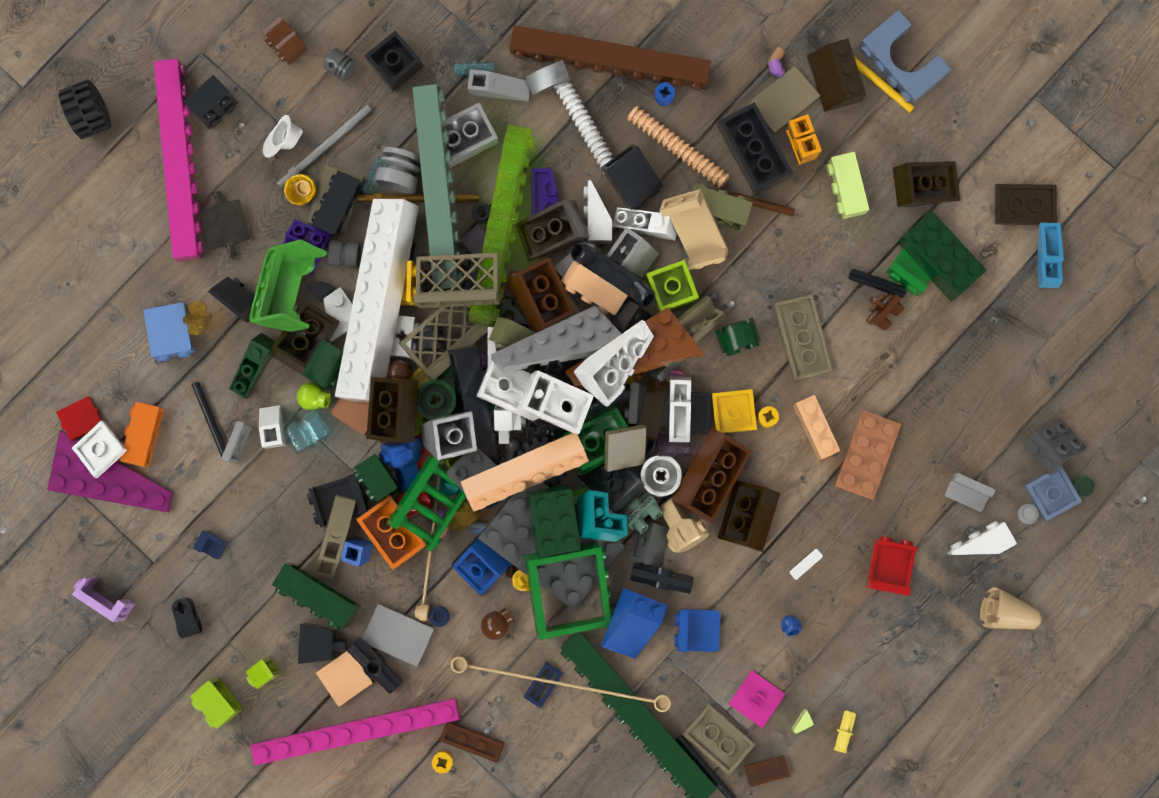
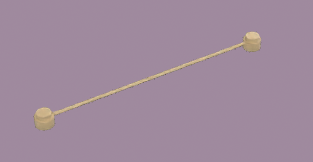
M439 475L437 479V490H439L441 479ZM435 498L434 511H433V512H435V513H436V510H437V502H438V499H436V498ZM433 521L431 527V534L433 533L435 526V522ZM428 551L422 604L417 606L415 610V618H419L420 621H428L431 612L430 605L425 604L431 551Z
M463 656L455 657L451 662V668L455 673H463L467 668H473L652 702L655 709L659 712H666L671 706L670 698L664 694L657 696L655 700L469 665L468 660Z

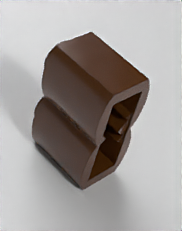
M281 16L262 30L265 35L262 39L270 48L272 46L275 47L277 50L275 54L282 62L286 60L290 65L308 50Z

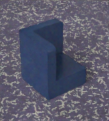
M203 530L193 549L198 552H204L215 559H220L228 542L209 531Z

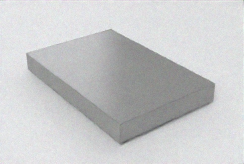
M378 604L362 640L371 647L418 667L435 628Z

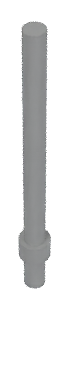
M366 105L296 167L292 166L288 173L277 182L279 187L283 189L288 179L305 170L372 112V109Z

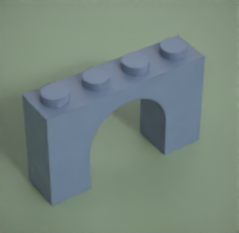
M898 10L863 39L859 47L861 48V53L866 58L872 60L875 69L887 77L888 84L896 88L900 92V96L907 103L910 102L913 105L950 73L951 68L939 55L922 69L915 72H905L894 65L890 57V47L908 32L911 27V23Z

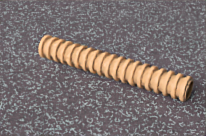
M637 106L628 115L629 122L632 121L633 125H638V129L642 128V132H647V135L652 136L653 140H658V144L662 143V147H667V150L672 151L673 155H678V159L682 158V162H687V165L692 166L693 170H698L697 173H702V177H707V180H711L713 185H718V189L722 188L728 181L729 173L725 174V170H720V167H716L714 162H709V158L705 159V155H700V152L695 151L694 147H689V143L685 144V140H680V137L675 136L674 132H669V128L665 129V125H660V122L655 121L654 117L651 118L649 113L645 114V110H640V107Z

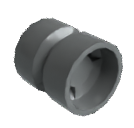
M332 239L328 251V264L341 266L344 263L348 268L357 269L361 256V243L351 241L345 245L343 240Z

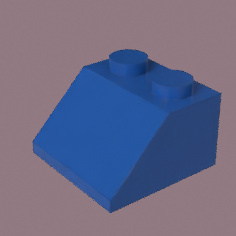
M478 539L453 565V568L481 596L512 564Z

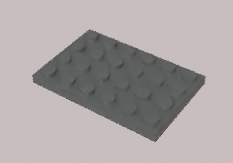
M543 482L509 496L478 536V539L526 575L527 569L524 555L536 553L526 492L550 488ZM575 508L576 521H577L578 534H579L578 509ZM579 537L580 545L598 542L601 548L605 549L606 560H603L604 567H607V569L625 547L619 541L612 542ZM595 555L537 566L540 585L574 611L598 581Z

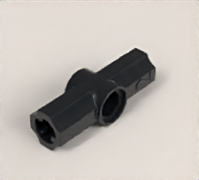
M634 563L630 580L649 584L651 587L669 591L670 589L690 594L694 577L675 573L669 569L656 566L653 568Z
M360 637L346 649L363 667L364 673L368 677L374 678L389 694L402 683L403 680L386 664L385 658L381 654L375 653ZM370 662L376 663L379 668H373Z

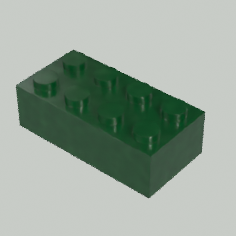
M933 211L928 213L897 241L898 245L912 257L951 302L987 271Z
M285 563L272 583V586L276 587L275 592L284 597H292V602L299 607L310 608L312 615L319 619L321 617L329 620L327 624L337 630L348 627L361 605L293 563Z

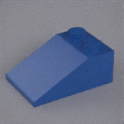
M623 588L601 646L635 659L661 626L668 605Z

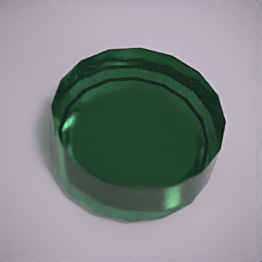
M1082 476L1073 481L1072 485L1080 497L1089 496L1094 491V482L1089 477Z

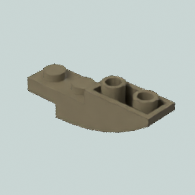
M340 495L335 496L313 574L331 579L334 578L347 537L356 499Z

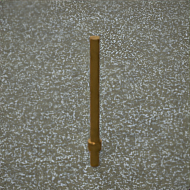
M374 192V194H358V202H373V199H405L409 202H424V194H383V192ZM455 194L456 202H479V194Z

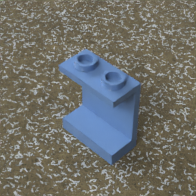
M182 302L143 310L152 358L158 360V362H165L171 360L170 357L186 358L191 356L190 353L196 352V349L191 345L186 316L189 313L187 304Z

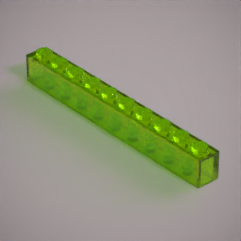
M507 125L482 254L498 253L500 302H502L504 290L501 289V284L506 282L508 270H504L506 262L510 263L512 251L508 250L509 244H513L515 238V231H512L513 224L518 223L519 212H516L517 205H521L523 198L520 188L525 186L527 174H523L524 168L529 167L531 155H527L528 148H532L534 143L531 129ZM486 259L481 266L488 271L493 266V259ZM480 268L478 269L476 282L485 275ZM487 277L481 286L484 289H493V280ZM497 305L471 306L469 322L493 327L494 321L499 317L500 309H497Z

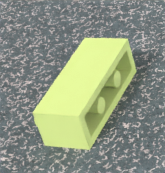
M855 152L831 157L828 161L829 164H827V172L833 178L834 183L831 186L833 194L837 195L838 198L836 203L838 214H842L843 219L866 214L869 211V206Z

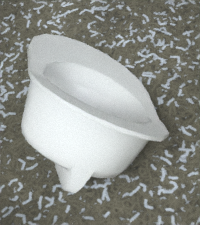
M284 115L266 138L263 145V155L270 158L274 156L280 149H292L298 142L303 130L291 122L289 115Z

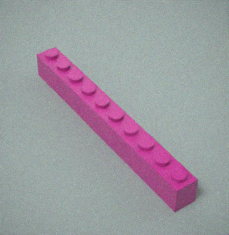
M178 59L154 61L172 258L177 262L201 259V253H203L204 248L202 241L199 240V233L202 232L200 221L197 220V213H200L198 201L195 199L198 188L197 183L193 179V174H196V167L191 158V155L194 154V147L192 142L190 143L189 135H192L191 124L188 123L187 116H190V109L183 102L186 100L185 96H188V88L184 84L186 68Z
M455 697L255 742L250 746L254 766L456 721L461 717L457 698Z

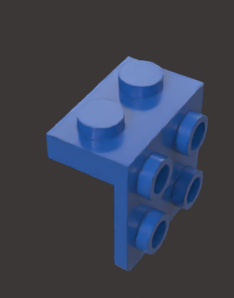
M679 609V613H675V626H678V634H674V647H677L679 652H717L719 650V611Z

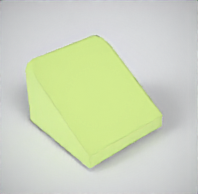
M806 709L801 712L791 728L796 734L814 724Z

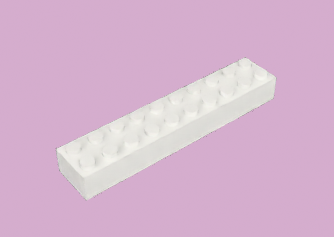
M373 199L335 397L352 402L369 403L371 377H387L406 278L407 261H409L419 210V206L405 199Z

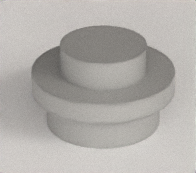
M1032 504L1022 505L1017 513L1019 520L1024 524H1033L1039 516L1038 509Z

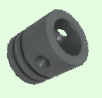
M334 48L326 57L323 68L344 82L355 70L357 62L339 49Z
M426 325L423 328V337H433L434 325ZM437 326V338H443L441 334L443 333L441 329L443 326ZM423 339L422 351H432L433 340ZM437 340L436 351L443 350V340Z

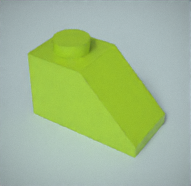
M271 657L261 659L246 671L248 675L246 679L252 687L259 689L279 676L281 672Z

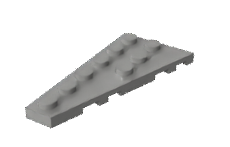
M593 306L491 354V360L502 373L527 369L529 365L540 363L543 366L548 365L549 361L559 360V362L586 358L613 341L621 333L596 306Z

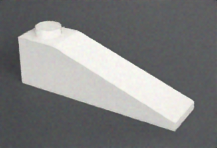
M641 320L589 356L574 373L583 387L608 407L624 390L625 386L623 384L627 377L633 374L635 363L638 358H642L654 336L645 321Z

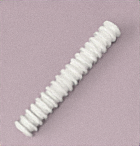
M569 81L554 86L553 88L557 90V95H560L559 99L563 100L562 104L566 106V111H569V116H572V121L576 122L575 126L579 127L578 131L582 132L581 136L585 138L584 142L588 143L587 147L591 148L590 152L592 154L594 153V159H597V164H600V167L613 159V154L609 153L610 149L606 147L607 143L603 142L604 138L600 137V131H597L594 121L590 120L591 116L587 115L588 111L584 110L585 106L581 104L582 100L578 99L579 95L575 94L576 90L572 89L573 85Z

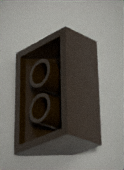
M849 38L830 43L807 55L824 112L863 101L866 92Z
M737 480L729 498L718 539L763 552L781 493L763 486Z

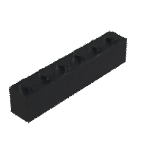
M477 345L448 350L460 413L472 411L476 446L498 466L500 465L501 453L497 449V433L492 426L493 412L489 409L488 401L477 397L485 376V372L481 369L480 364L482 360L481 351L477 349Z

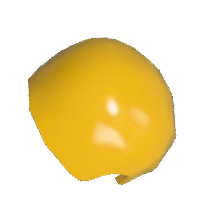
M305 174L292 176L286 181L284 187L286 199L292 204L299 206L313 200L317 192L315 181Z

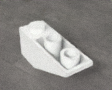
M588 180V186H584V199H588V206H584V218H588V226H585L589 235L588 243L612 244V219L592 181Z
M617 207L612 227L623 230L627 227L635 233L675 241L677 232L669 216L662 217L661 213Z
M994 521L986 526L987 530L984 532L976 531L969 535L968 541L964 543L959 541L951 545L952 550L948 551L947 554H1000L1017 543L1005 522L998 523Z

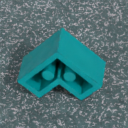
M590 490L578 497L579 537L616 542L628 536L627 515L609 513L608 493Z

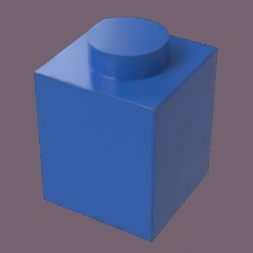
M356 536L346 540L341 561L358 567L370 561L373 542Z

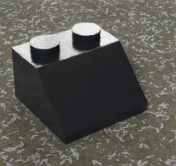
M226 277L210 288L208 292L240 319L246 323L249 322V315L255 296L252 290L249 293L243 289L245 285L236 277L234 280Z

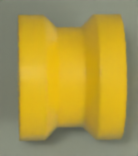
M770 406L764 407L757 415L758 423L765 428L774 426L779 420L778 411Z
M447 751L438 752L432 759L433 769L438 773L448 772L453 766V756Z

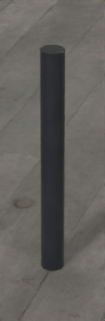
M195 382L191 384L222 458L226 446L200 383Z
M680 734L675 740L726 798H736L693 746Z

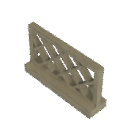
M498 253L416 257V295H414V303L418 308L500 304ZM486 259H493V266L486 271L481 264ZM465 260H471L475 264L468 272L460 267ZM445 261H451L455 266L446 274L440 266ZM422 262H431L434 267L425 274L422 271ZM479 267L485 275L476 282L470 275ZM458 268L465 275L456 283L450 276ZM438 269L445 276L436 284L429 277ZM487 277L493 280V289H484L481 286ZM469 278L475 285L470 290H463L460 285ZM428 279L434 287L429 292H421V286ZM449 279L454 286L449 291H443L440 286Z
M463 306V311L452 310L453 307H449V309L438 307L398 343L422 370L423 375L428 380L436 379L450 366L448 350L473 345L488 331V327H493L488 320L485 321L474 306ZM441 311L449 312L448 324L438 323V314ZM452 312L462 313V325L452 324ZM466 313L473 314L478 319L473 326L466 325ZM426 325H434L433 337H423V328ZM437 326H448L447 338H437ZM451 327H462L461 337L451 339ZM412 338L419 339L418 351L410 350L406 343ZM423 339L433 340L432 352L422 351ZM437 340L447 341V348L443 353L436 352ZM422 354H432V363L428 367H425L421 362Z

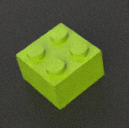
M685 260L646 273V280L655 291L654 301L658 312L663 311L667 307L672 311L698 301L699 296Z
M218 677L208 680L190 696L193 700L191 702L193 707L197 711L201 710L206 716L204 719L207 724L216 729L226 725L244 709Z

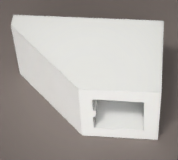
M280 405L259 409L261 445L265 449L286 446Z

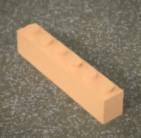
M571 433L461 481V484L474 512L589 461L578 435Z

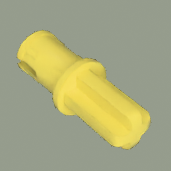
M844 711L840 729H837L838 736L834 750L847 753L851 735L853 736L852 729L856 713Z

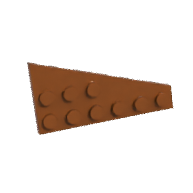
M668 307L645 321L654 337L642 358H638L635 363L633 375L663 367L665 364L677 361V363L685 361V358L703 356V351ZM587 358L565 371L567 378L578 389H583L584 387L574 371Z

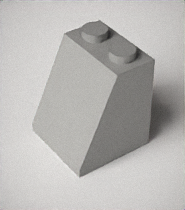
M472 411L430 420L420 426L422 444L437 460L477 451Z

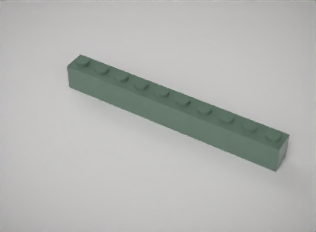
M437 84L412 87L430 256L461 255V251H458L457 243H460V235L455 228L458 216L456 210L454 211L453 209L456 197L454 190H451V182L454 179L452 170H449L451 153L450 150H447L446 143L449 142L448 130H445L444 122H447L446 110H443L442 102H445V94L443 89L441 90ZM445 261L440 268L447 274L455 265L451 261ZM457 268L450 277L457 283L464 274ZM438 269L432 274L433 282L436 284L445 276ZM447 279L440 288L443 291H449L454 284Z

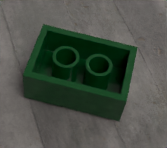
M568 485L526 492L536 554L542 558L581 550L572 489Z

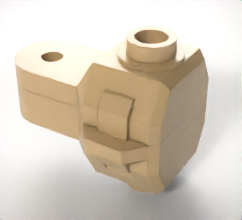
M672 498L660 506L662 515L670 527L666 537L669 540L668 546L673 552L688 551L708 537L707 523L703 519L691 517L687 509L672 501Z

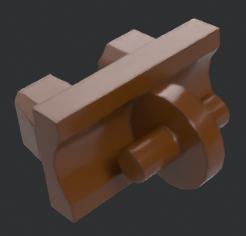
M889 293L886 297L881 294L878 299L871 297L869 302L872 306L868 309L871 315L866 319V322L881 330H887L892 322L886 316L889 313L898 316L904 310L899 302L901 298L898 295L894 296Z

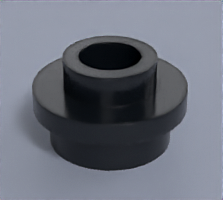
M477 204L472 210V217L477 223H487L492 217V210L487 204ZM480 211L486 212L484 217H480L478 214Z

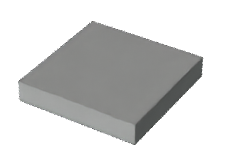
M237 421L222 455V460L234 464L238 463L252 426Z

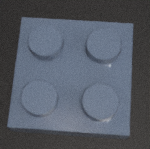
M1062 466L1055 474L1050 475L1046 473L1024 485L1044 522L1082 502Z

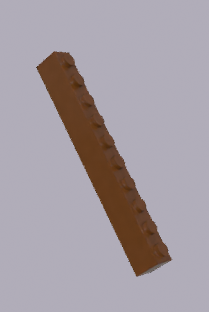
M514 25L510 43V54L519 59L529 57L537 62L552 61L553 64L563 60L564 64L572 65L576 69H584L585 67L597 73L607 71L615 76H623L624 74L636 80L646 78L651 79V82L654 83L668 82L675 87L685 85L698 91L706 89L711 60Z

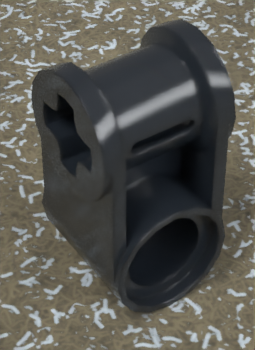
M184 597L174 601L172 612L179 637L183 639L202 633V625L193 600ZM186 604L187 608L180 610L179 606Z

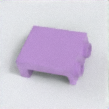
M83 577V579L80 578L73 587L75 591L72 595L112 622L125 621L136 604L130 599L118 600L114 604L94 591L93 587L98 581L96 577Z

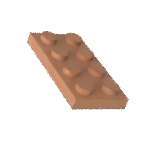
M862 410L834 486L873 501L901 424Z

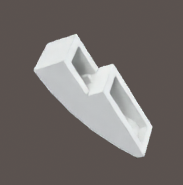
M670 377L669 442H690L691 377Z

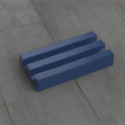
M545 662L536 677L541 678L547 668L550 671L545 679L548 680L555 673L557 676L553 681H558L563 673ZM534 680L523 697L541 708L556 684L551 683L540 702H538L536 699L547 682H542L534 696L530 697V693L538 682Z

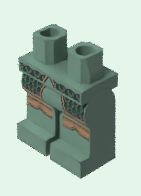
M642 488L616 514L627 515V526L631 530L635 529L640 534H643L649 527L643 519L650 515L654 520H657L663 513L658 507L659 504Z

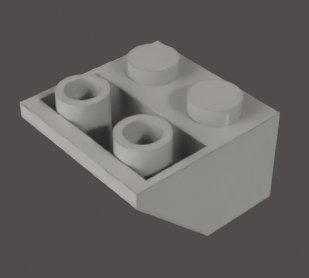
M626 227L607 255L635 275L638 274L643 277L659 253L641 236Z

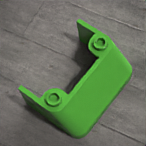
M301 239L271 247L263 261L249 315L250 322L289 332L308 329L309 324L302 322L299 313L293 310L302 276L312 272L315 267V258L327 256V251Z

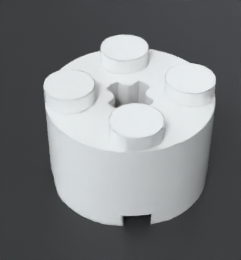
M664 455L648 459L640 472V480L645 484L643 488L655 497H665L677 490L682 479L679 464L673 458ZM657 471L659 473L664 472L666 474L664 476L665 481H658L656 479V477L658 476L656 474Z

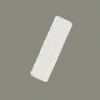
M815 549L789 573L797 580L817 563L823 555L818 549Z

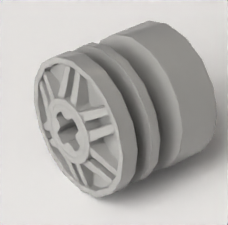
M384 147L382 153L386 157H381L380 162L388 167H379L377 169L374 179L375 183L393 191L415 194L418 179L411 174H421L420 156L405 149Z

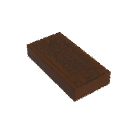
M784 755L744 766L750 787L790 777Z

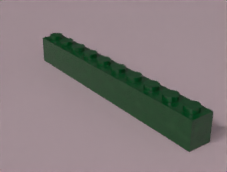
M581 632L575 633L560 647L563 650L560 654L567 662L573 661L576 665L574 670L581 678L587 677L590 681L588 683L590 688L636 696ZM601 693L604 697L602 702L608 709L611 707L617 712L616 718L623 725L625 723L628 724L631 728L629 730L630 734L636 740L639 738L645 744L643 749L650 756L653 754L659 760L657 765L664 772L667 770L672 775L671 781L678 788L680 786L684 788L686 798H708L717 790L714 783L641 700Z

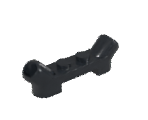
M578 242L573 247L571 257L574 261L581 263L631 297L639 306L646 307L653 302L655 291L643 277L638 274L635 275L592 243Z

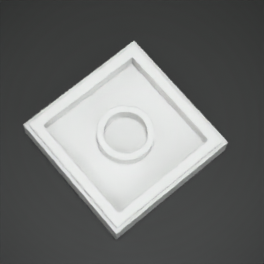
M102 420L72 447L95 478L102 475L127 451L107 423Z

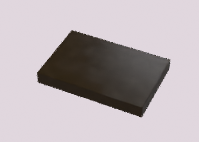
M995 184V225L1039 226L1040 223H1057V185Z

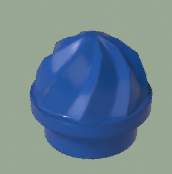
M788 615L782 620L781 629L782 632H785L786 636H794L802 631L800 627L802 625L801 621L796 616Z

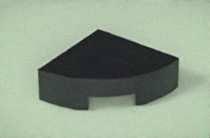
M315 282L306 287V289L322 303L324 298L335 287L326 282Z

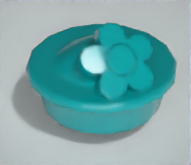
M441 477L439 489L447 496H453L459 492L460 489Z

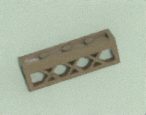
M705 295L677 320L696 343L727 316L725 312L716 309L710 297Z

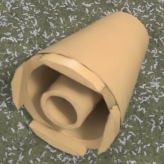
M993 587L989 589L988 593L991 594L988 598L984 597L982 601L980 619L985 622V624H982L984 627L994 629H1035L1041 623L1042 616L1038 609L1000 588Z

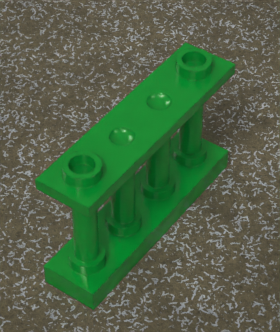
M432 454L429 455L386 523L394 529L403 526L425 540L426 546L424 549L432 551L439 546L441 535L466 497V494L447 476V471L440 467L441 464L439 462L441 460H437ZM432 474L439 475L460 489L454 499H451L429 484L428 480ZM421 491L427 492L448 506L443 517L418 502L419 499L417 497ZM410 509H415L438 524L432 534L427 533L407 520L406 515Z

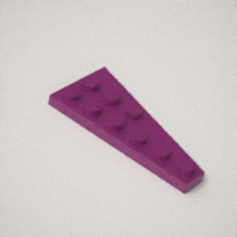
M59 431L47 488L48 491L169 512L173 492L117 461L98 478L93 477L72 449L80 440L70 441L67 433Z

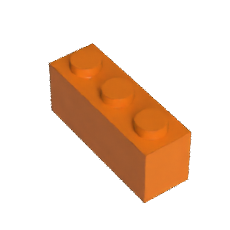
M135 402V405L131 407L129 414L131 417L130 425H127L124 433L126 437L124 447L127 451L121 456V462L150 467L164 412L163 408Z

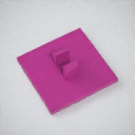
M751 670L728 704L763 728L786 694Z

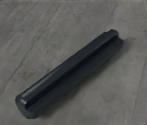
M851 269L848 276L852 281L892 295H898L900 298H904L907 290L902 285L857 269Z

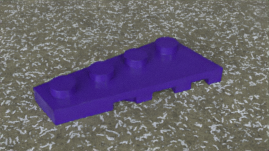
M531 168L532 216L560 202L551 168Z

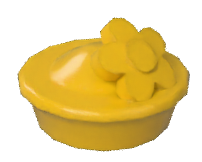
M517 570L512 577L513 586L519 591H529L528 576L521 570Z

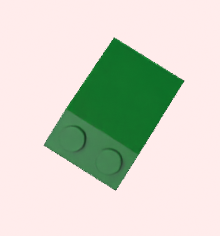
M617 407L583 424L580 433L577 434L589 461L576 467L581 476L605 463L606 432L628 428ZM569 431L563 434V437L571 434L572 432Z

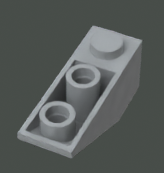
M470 69L469 96L529 102L530 87L527 80L490 71Z

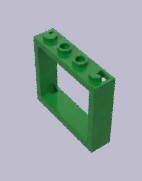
M598 542L582 544L579 551L540 558L536 553L524 555L535 630L539 640L609 626L614 611L613 607L609 606V599L612 596L610 587H607L606 580L609 579L608 569L604 567L603 560H606V552ZM595 555L603 616L546 627L537 566Z

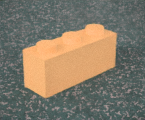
M576 261L572 262L561 282L566 284V290L574 295L576 292L582 295L581 299L590 305L593 302L599 305L598 309L605 315H608L609 312L616 315L628 296Z
M815 395L795 403L793 407L818 461L839 452L838 444Z

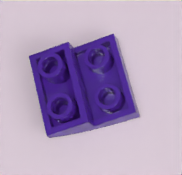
M294 219L285 235L286 239L283 244L301 239L322 250H326L331 236ZM322 257L315 258V267L309 274H314Z

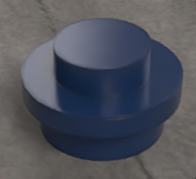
M443 606L434 607L429 614L430 622L437 627L446 625L450 619L449 611Z

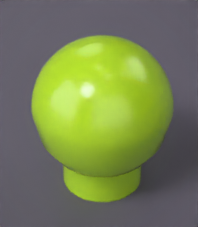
M305 383L297 391V402L305 410L327 409L330 404L331 394L324 392L322 387L316 383Z

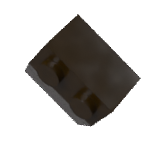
M955 161L908 162L893 167L897 207H915L960 201Z
M564 199L515 224L528 261L575 246L578 242L589 239L577 202Z
M307 301L303 303L297 313H299L302 322L309 324V328L292 332L283 331L271 348L272 357L300 374L305 370L322 340L329 343L340 323L339 320Z

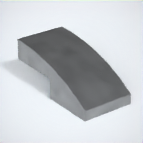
M563 60L526 76L533 96L552 90L551 87L570 81Z

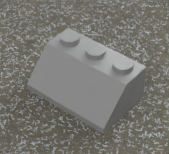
M480 103L447 118V122H444L445 130H448L449 142H446L447 150H450L451 153L449 169L499 144L498 137Z

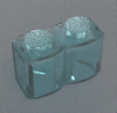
M312 410L303 416L304 420L297 423V421H294L286 426L287 430L283 434L296 454L333 433L321 412H314Z

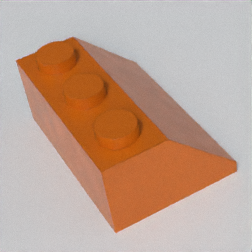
M389 495L356 520L391 569L395 570L423 549L426 544L420 537L403 526L394 529L386 524L397 507V504Z

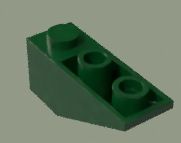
M263 333L251 339L229 387L231 391L245 399L248 398L272 358L271 348L275 344V340Z

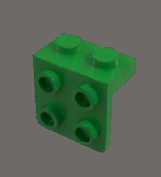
M902 249L885 272L893 281L900 283L910 294L916 296L924 292L928 282L931 280L904 249Z

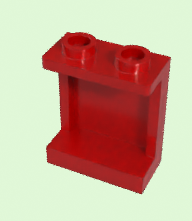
M881 536V539H875L866 588L910 596L911 588H909L915 552L918 551V547L913 546V542L901 540V544L895 543L893 538Z

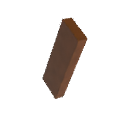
M452 722L446 723L439 740L498 763L505 742Z

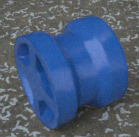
M661 83L656 87L655 101L661 106L670 105L674 100L675 89L669 83Z

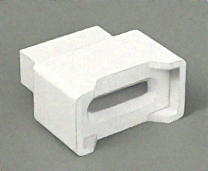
M495 405L494 431H499V444H509L510 431L513 430V412Z

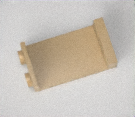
M701 189L663 200L659 211L662 217L669 216L689 257L688 270L701 269L706 265L719 264L726 260L728 247Z

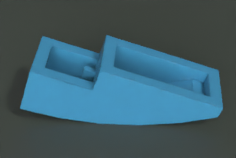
M1040 223L1038 234V287L1059 288L1063 282L1062 261L1064 260L1061 223Z

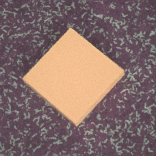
M347 651L316 672L338 707L374 683L364 673L363 667Z

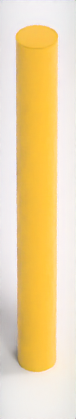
M855 57L858 70L906 111L910 113L913 110L914 106L910 102L907 103L897 91Z

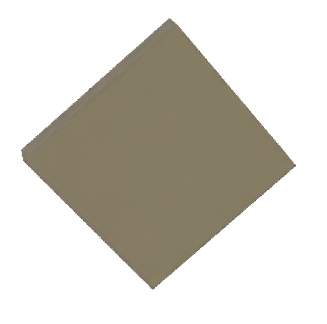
M644 425L606 432L604 469L607 472L645 464L646 427Z

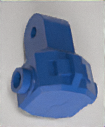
M415 438L414 443L387 441L380 447L379 457L381 462L394 467L398 484L403 491L408 490L419 472L417 462L422 457L421 449H423L420 438Z

